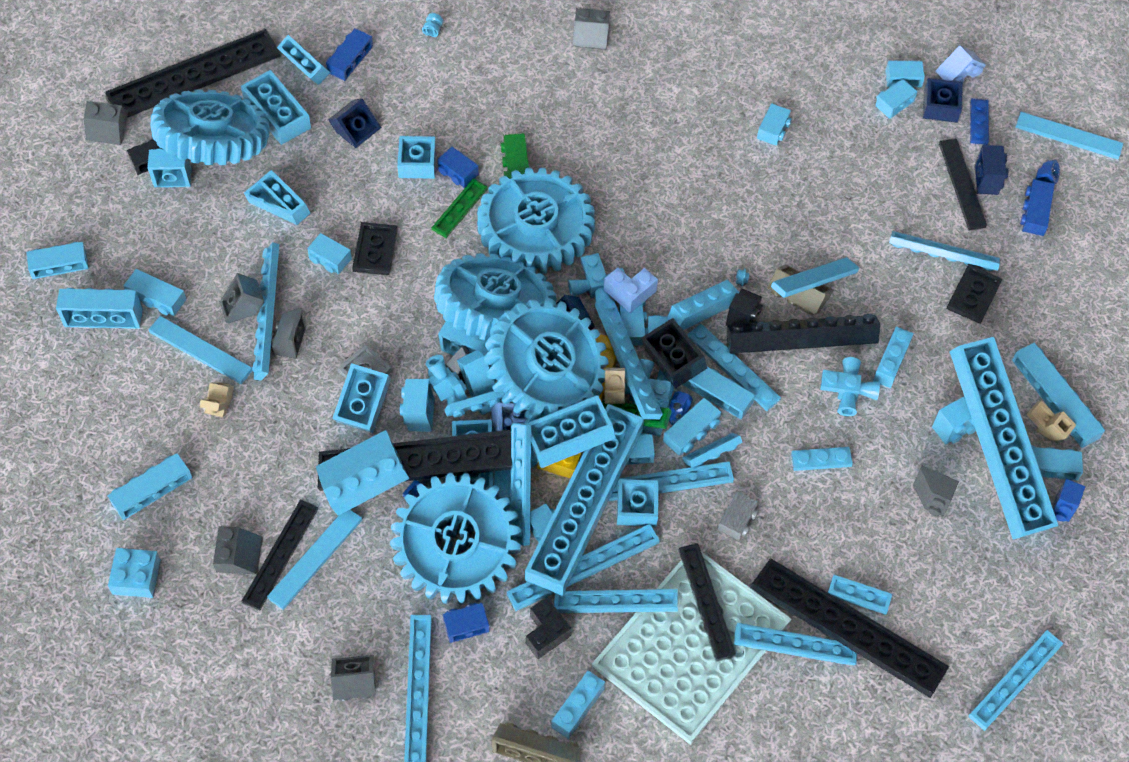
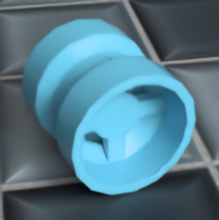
M435 13L428 14L426 23L422 28L423 33L428 36L437 37L443 24V18Z

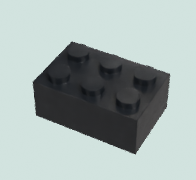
M674 318L641 338L645 351L675 389L707 369L704 355Z

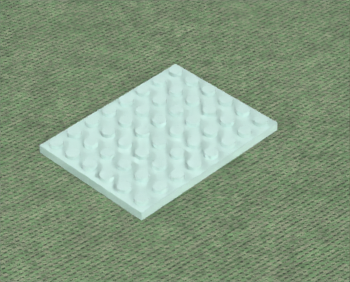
M703 552L701 553L730 634L736 657L715 661L681 560L657 588L678 589V611L636 612L592 663V667L690 745L767 651L734 645L736 624L742 623L784 631L791 622V618Z

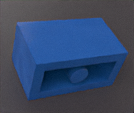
M452 146L437 159L439 172L444 176H449L456 185H461L465 188L473 178L475 179L479 175V165Z
M1068 479L1065 480L1056 494L1052 506L1056 520L1061 522L1070 521L1080 505L1086 486Z
M471 603L465 608L450 609L443 614V622L450 643L490 632L483 603Z

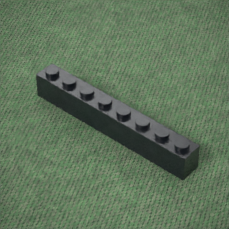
M864 314L863 316L846 315L845 317L829 316L819 319L812 317L805 320L790 319L789 321L772 320L771 322L755 321L746 324L734 323L727 325L726 345L730 354L878 344L880 322L876 315Z

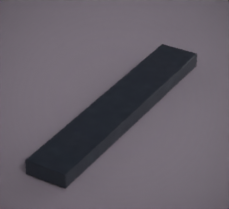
M957 138L939 141V146L968 231L986 228L987 223Z
M300 499L243 597V604L259 611L262 609L268 598L267 596L271 593L317 513V506Z
M695 543L680 547L678 551L715 661L736 657V652L699 544Z

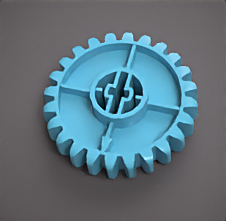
M200 89L195 90L193 93L183 91L181 95L177 93L169 95V98L162 99L160 104L154 107L151 115L152 137L157 142V145L165 149L166 153L170 155L177 154V158L181 160L191 159L192 163L197 164L201 161L205 165H213V163L227 165V162L235 164L240 163L241 159H252V156L260 154L262 149L266 147L269 138L270 125L266 113L260 111V108L257 105H253L252 101L248 99L242 100V96L236 94L231 96L229 92L224 91L221 93H217L216 90L204 92Z
M530 167L526 168L525 174L522 175L517 170L512 171L511 179L506 176L500 177L499 185L491 184L488 188L489 194H484L481 198V206H479L477 211V228L479 235H481V243L484 247L488 248L489 255L497 254L499 258L508 256L512 258L511 261L514 263L523 261L525 262V267L539 269L541 274H547L548 267H552L555 271H560L562 262L566 265H572L574 263V256L581 257L585 253V247L589 246L592 242V234L595 231V209L591 205L589 194L583 193V186L581 184L572 185V177L565 176L561 179L560 171L557 170L547 174L546 168L541 167L538 173H534Z
M482 253L476 254L475 258L471 255H465L462 257V260L454 259L450 264L445 265L437 277L434 293L437 310L443 314V319L449 323L454 322L453 328L456 330L465 329V335L470 337L478 335L479 340L482 341L488 340L491 336V328L499 322V318L506 311H511L516 304L522 303L525 305L531 299H536L541 304L544 299H551L553 307H555L557 297L553 291V285L546 282L547 277L541 273L536 274V268L525 267V262L523 261L514 263L511 261L512 258L508 256L499 258L497 254H490L489 257H486Z
M536 299L529 300L525 305L522 303L516 304L511 311H506L499 318V322L491 328V336L485 343V347L489 352L484 356V362L488 365H493L486 374L490 379H497V382L492 387L494 392L503 391L505 395L501 401L504 404L513 401L515 403L513 409L517 414L524 409L527 410V418L530 420H534L538 415L542 418L594 396H599L603 391L602 383L605 382V370L603 369L609 362L608 358L600 355L606 349L605 344L602 342L597 343L595 340L599 337L600 333L596 329L590 331L588 327L591 324V320L588 317L580 320L578 318L580 313L576 308L567 312L566 304L561 301L555 307H553L551 299H544L541 304Z
M448 473L446 483L443 484L434 476L431 478L432 488L427 489L423 484L417 485V491L420 496L416 498L413 495H406L405 500L409 508H398L396 510L397 516L403 522H396L391 525L393 533L400 536L390 541L391 548L400 551L394 556V563L400 566L406 565L401 571V576L405 580L414 577L412 582L413 590L419 591L427 586V599L432 600L438 592H441V600L444 604H448L452 595H456L459 603L463 605L466 602L467 594L471 593L474 599L479 601L482 598V588H485L490 593L496 592L493 582L495 578L501 582L508 580L507 574L503 569L504 567L513 569L517 565L516 560L509 554L521 552V545L514 541V539L522 535L521 528L513 525L518 520V514L516 511H507L511 505L508 497L498 499L500 494L499 487L492 486L486 491V482L482 477L473 485L471 484L469 473H464L460 482H456L453 473ZM461 522L462 526L459 533L462 540L457 539L453 554L450 555L453 546L450 536L456 537ZM469 526L475 531V539L468 537L467 531ZM438 538L444 539L445 546L443 551L438 547Z

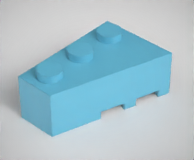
M272 170L244 192L249 203L295 225H298L311 214L306 203Z

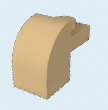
M605 368V404H625V368Z
M211 382L207 398L200 401V407L205 408L204 413L224 417L232 399L234 385Z
M1042 400L1036 402L1027 414L1037 425L1035 430L1053 441L1067 438L1076 426L1064 411L1054 414Z

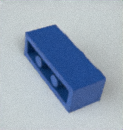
M354 28L346 36L344 42L336 48L335 53L327 59L326 66L330 74L346 81L372 49V36Z
M1033 179L1031 185H1027L1025 196H1028V198L1024 201L1022 208L1025 214H1022L1020 225H1023V232L1044 236L1048 228L1055 184Z

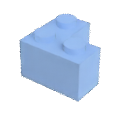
M959 46L936 72L943 80L963 82L967 75L971 77L980 75L986 64L974 51Z
M617 267L604 278V291L631 313L657 291L658 279L645 268L631 279Z
M498 402L491 409L492 432L512 431V423H525L526 417L524 415L526 410L524 409L517 414L513 409L515 403L504 404Z

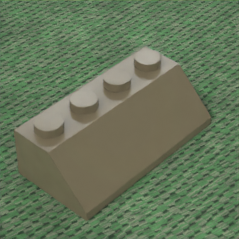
M500 723L492 738L493 753L521 762H579L582 754V748H579V745L573 742L563 743L550 735L544 737L538 735V732L532 729H526L525 731L519 729L513 723Z

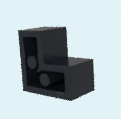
M741 288L740 292L735 294L729 306L725 326L734 323L746 324L755 322L756 316L760 315L763 304H761L762 296Z
M547 597L530 608V617L538 627L526 635V645L535 657L540 659L571 637L572 628Z

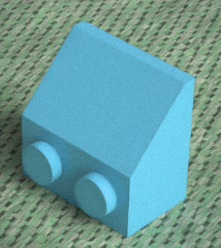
M618 479L617 525L646 526L650 524L652 527H657L658 480Z

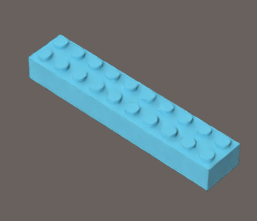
M990 337L964 344L949 351L1012 539L1059 526L995 338Z
M610 404L607 405L605 411L613 425L615 439L584 451L525 569L526 581L562 596L643 431L644 419Z

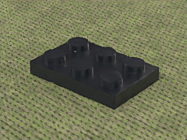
M361 222L352 266L353 272L390 275L398 231L397 225Z
M968 264L946 309L981 324L1003 279Z

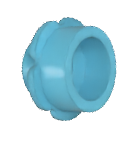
M745 268L743 270L738 269L736 284L744 286V283H748L749 273L746 272Z

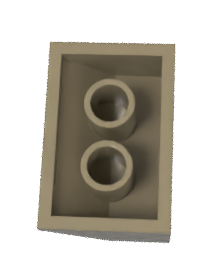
M787 264L777 268L767 288L771 290L773 295L781 297L771 287L773 281L800 273V271ZM823 284L785 298L788 299L787 302L791 305H799L804 308L803 310L806 313L813 315L821 311L834 290Z

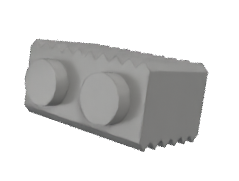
M736 492L719 523L718 531L738 541L742 535L746 537L751 527L748 525L750 520L754 521L759 513L757 509L758 502Z

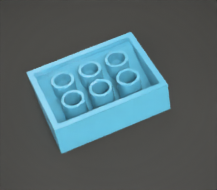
M387 430L316 466L330 507L338 516L409 479Z

